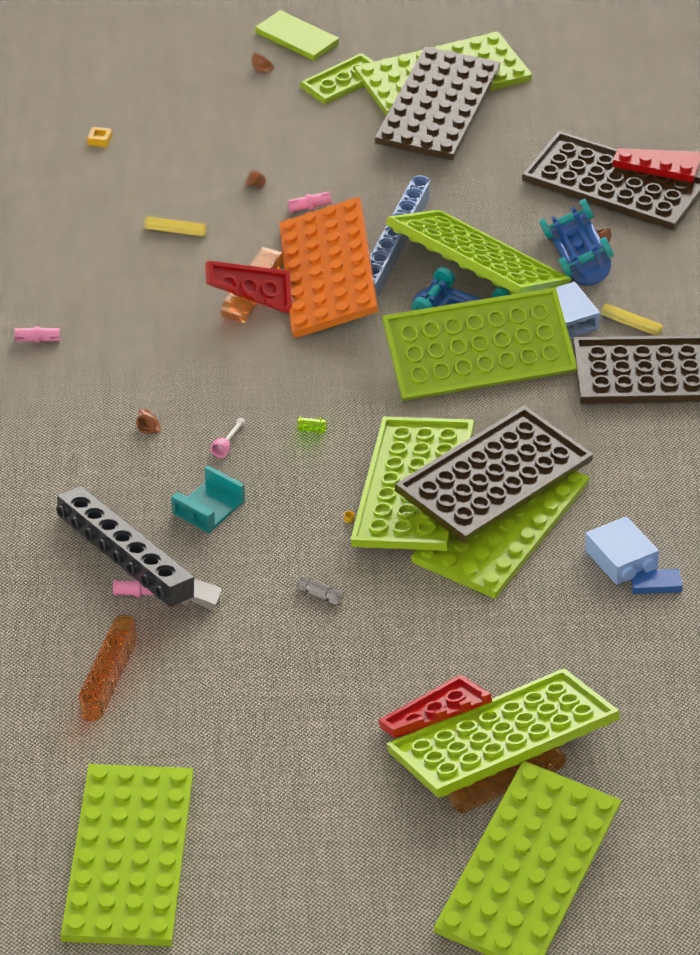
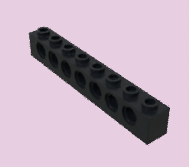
M82 486L57 495L56 512L58 516L84 536L87 541L95 545L102 553L112 559L115 564H118L130 576L140 582L143 587L151 591L159 600L172 607L194 597L193 575Z

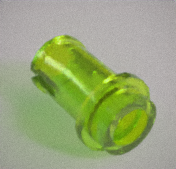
M299 416L297 431L317 432L318 435H321V433H326L327 420L323 419V417L317 419Z

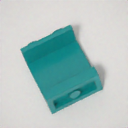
M207 465L204 467L205 482L188 497L177 491L171 496L172 514L207 533H211L245 502L244 484L239 480H235L220 470Z

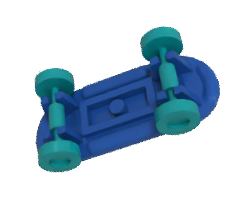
M586 199L579 201L582 210L577 212L575 207L571 208L572 213L562 216L558 220L555 216L552 217L553 224L548 226L545 219L540 220L539 224L547 240L552 239L561 256L558 261L565 275L570 278L572 277L578 284L588 286L598 284L608 276L611 270L610 258L615 255L607 238L603 237L600 239L590 221L594 216Z
M439 267L433 274L434 279L431 285L422 289L414 296L411 308L414 311L481 300L482 298L450 288L456 280L455 275L449 269ZM497 288L492 293L491 298L512 294L506 289Z

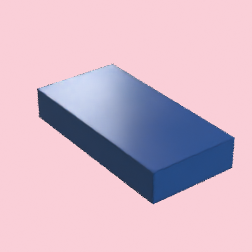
M659 569L649 572L642 570L637 572L634 578L631 579L633 594L682 592L683 586L680 569Z

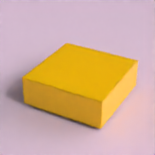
M93 127L87 138V144L108 147L113 136L112 130Z

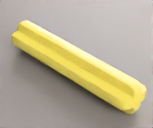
M146 217L144 222L145 228L150 230L202 237L205 236L207 231L206 225L201 223L156 217Z
M604 304L601 309V315L654 336H659L662 333L663 325L610 304Z

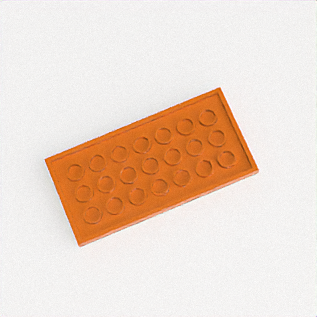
M360 197L348 199L344 202L329 205L325 208L279 222L284 268L290 271L292 307L289 311L294 338L379 312L364 212Z

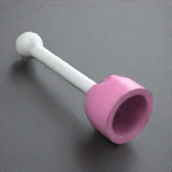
M243 418L237 419L235 427L226 438H218L211 444L210 450L217 458L226 457L231 449L229 440L240 427L245 425Z

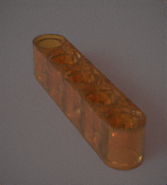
M262 247L249 266L281 269L284 264L283 257H285V254L278 250ZM229 293L223 302L221 316L245 322L257 303Z
M119 615L114 619L79 693L80 713L84 720L96 721L103 716L137 642L136 621L130 615Z
M555 747L525 761L554 773L564 766L567 758L559 747ZM522 762L516 766L504 769L493 776L481 779L470 786L458 789L445 797L458 813H466L505 795Z

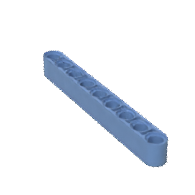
M419 175L411 179L392 216L423 212L429 201V178ZM387 225L370 255L376 297L380 294L409 239L404 234L395 233L393 228Z

